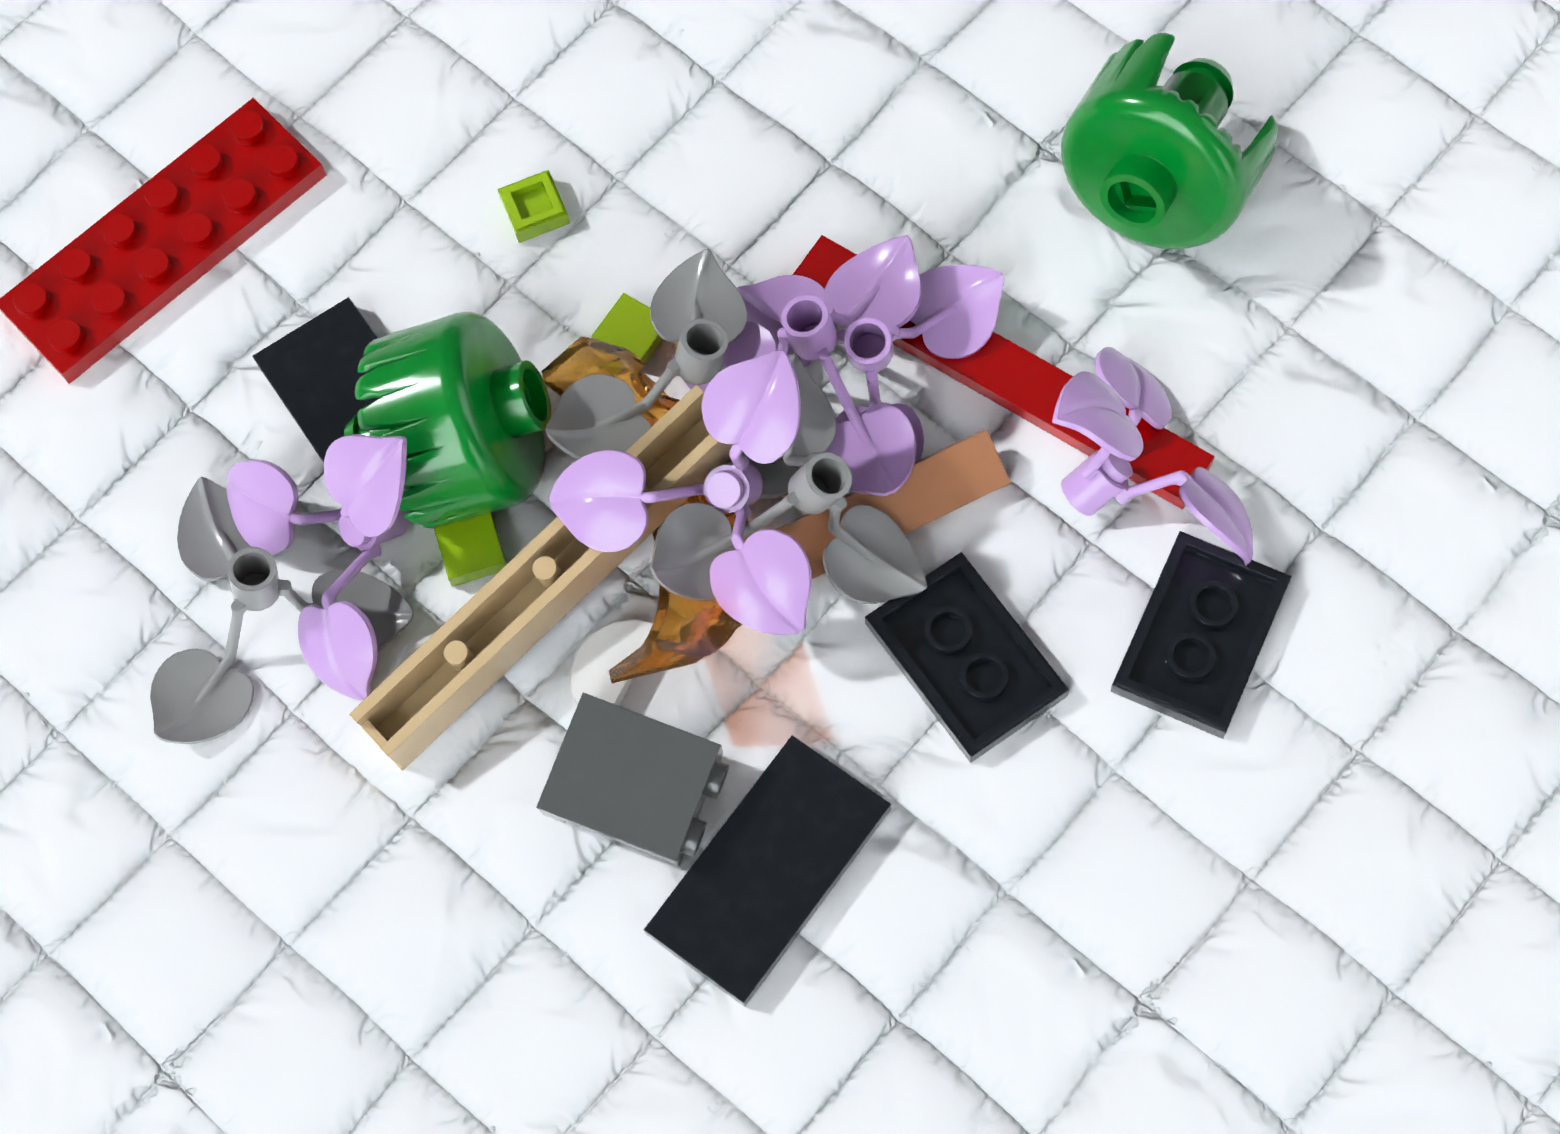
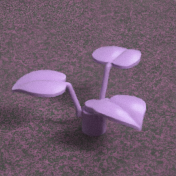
M904 235L884 241L848 260L828 280L825 287L824 301L813 295H802L789 301L781 314L783 328L777 331L779 338L778 347L774 337L766 328L758 323L746 321L742 334L733 343L728 345L722 363L727 368L730 365L754 359L777 350H783L788 353L790 345L799 357L806 360L821 361L849 418L848 421L836 424L834 440L825 452L838 455L848 464L852 474L850 492L877 496H888L889 494L896 493L908 480L915 464L916 437L907 416L900 409L884 402L870 406L859 415L830 355L838 340V333L834 324L847 329L854 321L860 318L871 317L882 321L888 328L892 325L900 328L915 315L922 299V284L910 237ZM685 382L690 390L695 386ZM709 383L698 386L705 392Z
M967 264L948 265L928 270L920 274L922 299L915 315L909 320L915 326L911 328H898L896 325H892L888 328L882 321L876 318L865 317L854 321L847 330L838 331L836 345L844 344L851 365L858 371L866 373L870 406L881 403L877 372L883 370L890 363L893 357L892 342L895 339H913L922 334L927 349L934 355L946 359H961L971 356L987 343L994 331L998 317L1000 298L1004 286V276L1001 272L983 266ZM799 275L778 276L756 284L736 287L743 297L747 308V321L758 323L766 328L774 337L777 347L779 344L777 331L783 328L781 314L787 303L802 295H813L824 301L825 289L818 282ZM791 345L788 349V355L795 353ZM800 357L804 367H807L812 362V360ZM902 403L891 404L900 409L912 425L917 445L916 462L921 459L924 447V435L920 419L908 405ZM855 406L859 415L867 409L864 406ZM844 410L835 418L836 424L849 420Z
M1112 347L1103 348L1097 353L1095 358V369L1098 376L1086 371L1077 373L1065 384L1055 406L1052 419L1053 424L1076 430L1101 447L1100 450L1094 452L1062 479L1061 488L1065 497L1077 511L1086 516H1092L1114 497L1120 504L1124 505L1135 496L1170 485H1179L1180 497L1187 508L1204 526L1226 543L1244 561L1246 566L1253 558V535L1250 519L1239 497L1219 477L1204 468L1197 467L1190 475L1180 470L1133 486L1128 485V478L1133 474L1132 467L1128 461L1138 458L1143 450V440L1136 426L1142 417L1154 428L1162 429L1171 419V405L1165 390L1148 370ZM1125 407L1129 409L1128 416L1126 415Z
M773 351L754 359L730 365L720 371L706 387L702 400V414L706 429L715 440L733 445L729 452L732 462L711 470L704 482L643 492L646 483L644 465L637 457L619 450H602L588 454L567 467L555 482L549 498L553 512L580 542L589 548L602 552H617L629 548L643 536L649 521L648 511L644 503L705 495L709 505L718 508L723 513L734 512L736 515L731 536L735 550L727 551L716 557L710 567L712 592L721 608L742 625L763 633L791 635L798 634L806 628V614L812 586V573L809 559L803 547L791 535L774 529L757 531L746 542L743 537L746 521L752 514L748 506L758 500L763 488L761 474L755 466L749 463V458L762 464L776 461L791 448L799 429L801 415L799 384L792 362L785 351ZM742 451H743L748 457L742 456Z
M353 434L341 437L329 446L324 459V480L330 496L337 503L343 505L342 508L337 510L314 513L296 512L295 508L298 501L296 483L285 470L269 461L253 459L239 462L229 469L226 477L228 480L226 487L233 520L241 536L251 547L262 548L270 554H276L288 549L293 543V523L296 525H308L339 521L338 529L342 539L348 545L362 549L363 552L323 593L322 606L310 605L305 607L301 611L298 621L300 648L311 670L331 689L358 700H364L371 694V683L378 657L376 636L369 618L359 607L348 601L336 602V598L371 559L381 556V543L403 535L408 529L409 521L403 517L408 511L399 510L405 484L407 438L402 436L378 437Z

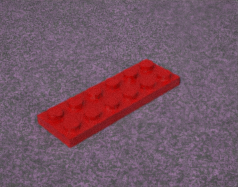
M252 98L0 298V311L65 381L70 384L327 176L323 165L262 105Z

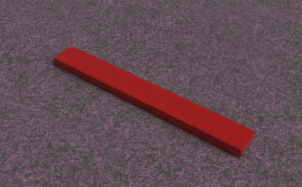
M821 235L792 275L810 278L818 282L825 289L833 273L857 254ZM908 321L900 328H911L915 325ZM994 331L987 343L978 352L961 359H946L934 355L925 346L922 334L913 339H895L892 342L893 345L1089 457L1097 450H1100L1101 447L1082 433L1052 423L1058 397L1065 384L1073 376ZM1125 407L1126 415L1128 416L1129 409ZM1141 417L1136 428L1143 440V450L1138 458L1128 461L1133 471L1132 476L1128 479L1139 484L1180 470L1187 472L1189 475L1197 467L1209 471L1215 456L1164 427L1162 429L1154 428ZM1170 485L1151 491L1182 510L1186 506L1180 497L1179 485Z

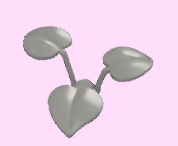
M705 249L693 255L677 266L657 288L651 302L650 319L656 333L668 342L678 343L674 360L667 363L664 373L646 397L636 403L635 394L631 387L613 376L594 374L583 377L571 384L561 395L554 413L545 428L548 438L562 451L577 459L602 450L626 452L651 428L650 423L642 413L648 411L654 405L674 377L680 376L685 382L692 385H702L709 383L720 371L726 368L722 363L727 347L742 334L747 321V308L739 290L723 272L710 249ZM742 451V456L748 457V456ZM783 456L767 464L757 463L749 458V463L757 468L762 477L763 488L759 498H776L789 494V480L801 467L786 465ZM731 458L725 464L732 462Z
M796 353L788 355L799 384L801 415L796 439L791 448L783 455V460L788 466L801 468L789 480V494L746 524L743 535L744 540L794 506L807 514H820L829 509L827 528L836 538L829 542L824 549L823 566L830 583L840 594L854 602L877 604L922 592L927 588V582L919 558L903 531L887 514L872 506L856 505L845 512L840 523L841 511L847 506V501L842 497L850 490L852 474L848 464L841 457L825 452L833 442L836 434L835 415L826 395L808 374L800 357ZM699 502L687 503L672 511L663 520L655 538L650 565L653 578L667 591L676 596L694 601L716 600L710 584L711 564L722 553L735 550L731 540V524L726 515L712 505Z
M200 477L196 481L182 508L177 534L178 550L183 564L196 577L205 581H217L228 575L234 601L231 604L232 616L226 651L221 662L213 653L207 650L187 649L167 658L158 668L153 678L150 700L154 721V734L161 741L175 744H197L216 739L233 730L249 712L254 695L252 681L244 673L230 669L236 659L244 613L247 610H265L271 607L278 600L279 596H284L299 612L310 605L322 606L323 593L346 570H334L320 575L312 586L313 603L306 602L292 589L289 580L279 579L274 557L262 548L251 547L243 539L231 514L227 489L205 477ZM359 572L336 598V602L348 601L353 603L369 618L376 636L377 653L405 629L413 618L411 606L398 591L385 582L364 572Z

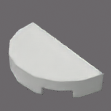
M632 619L611 622L591 633L576 651L570 670L572 696L576 704L578 705L584 692L619 706L659 633L657 624Z

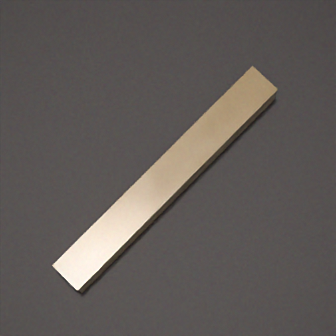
M697 384L626 451L637 457L644 465L646 483L643 492L704 482L711 470L724 465L730 459L729 452L733 444H725L715 440L706 429L702 414V400L705 392ZM689 497L644 503L649 517L645 533L631 547L617 552H602L589 548L580 542L557 516L349 715L403 771L654 532L672 511L680 507Z

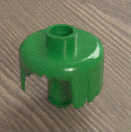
M1158 33L1148 38L1145 42L1142 39H1135L1125 44L1118 52L1110 55L1066 123L1061 141V158L1067 180L1077 198L1104 225L1118 234L1144 245L1164 249H1186L1217 239L1234 224L1273 158L1279 129L1276 120L1271 115L1251 144L1243 152H1241L1240 145L1237 143L1232 144L1233 137L1225 128L1218 129L1232 104L1234 94L1233 83L1228 71L1221 64L1211 59L1196 58L1183 63L1175 69L1173 75L1164 86H1157L1164 63L1175 41V37L1172 34Z
M460 312L388 334L371 341L365 347L363 354L365 356L360 359L357 372L368 373L358 379L355 386V397L357 400L383 398L359 409L358 413L346 424L344 436L363 434L378 437L402 436L407 438L404 488H410L403 491L399 510L412 512L406 513L403 516L404 518L416 525L433 529L518 505L526 501L533 494L540 483L545 459L544 429L552 416L550 398L538 369L530 361L521 360L511 341L497 325L480 314Z

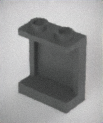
M583 692L536 808L547 817L566 823V821L663 858L668 863L679 867L684 854L691 857L696 855L707 826V822L698 819L707 796L714 799L718 798L730 765L721 762L723 756L721 744Z

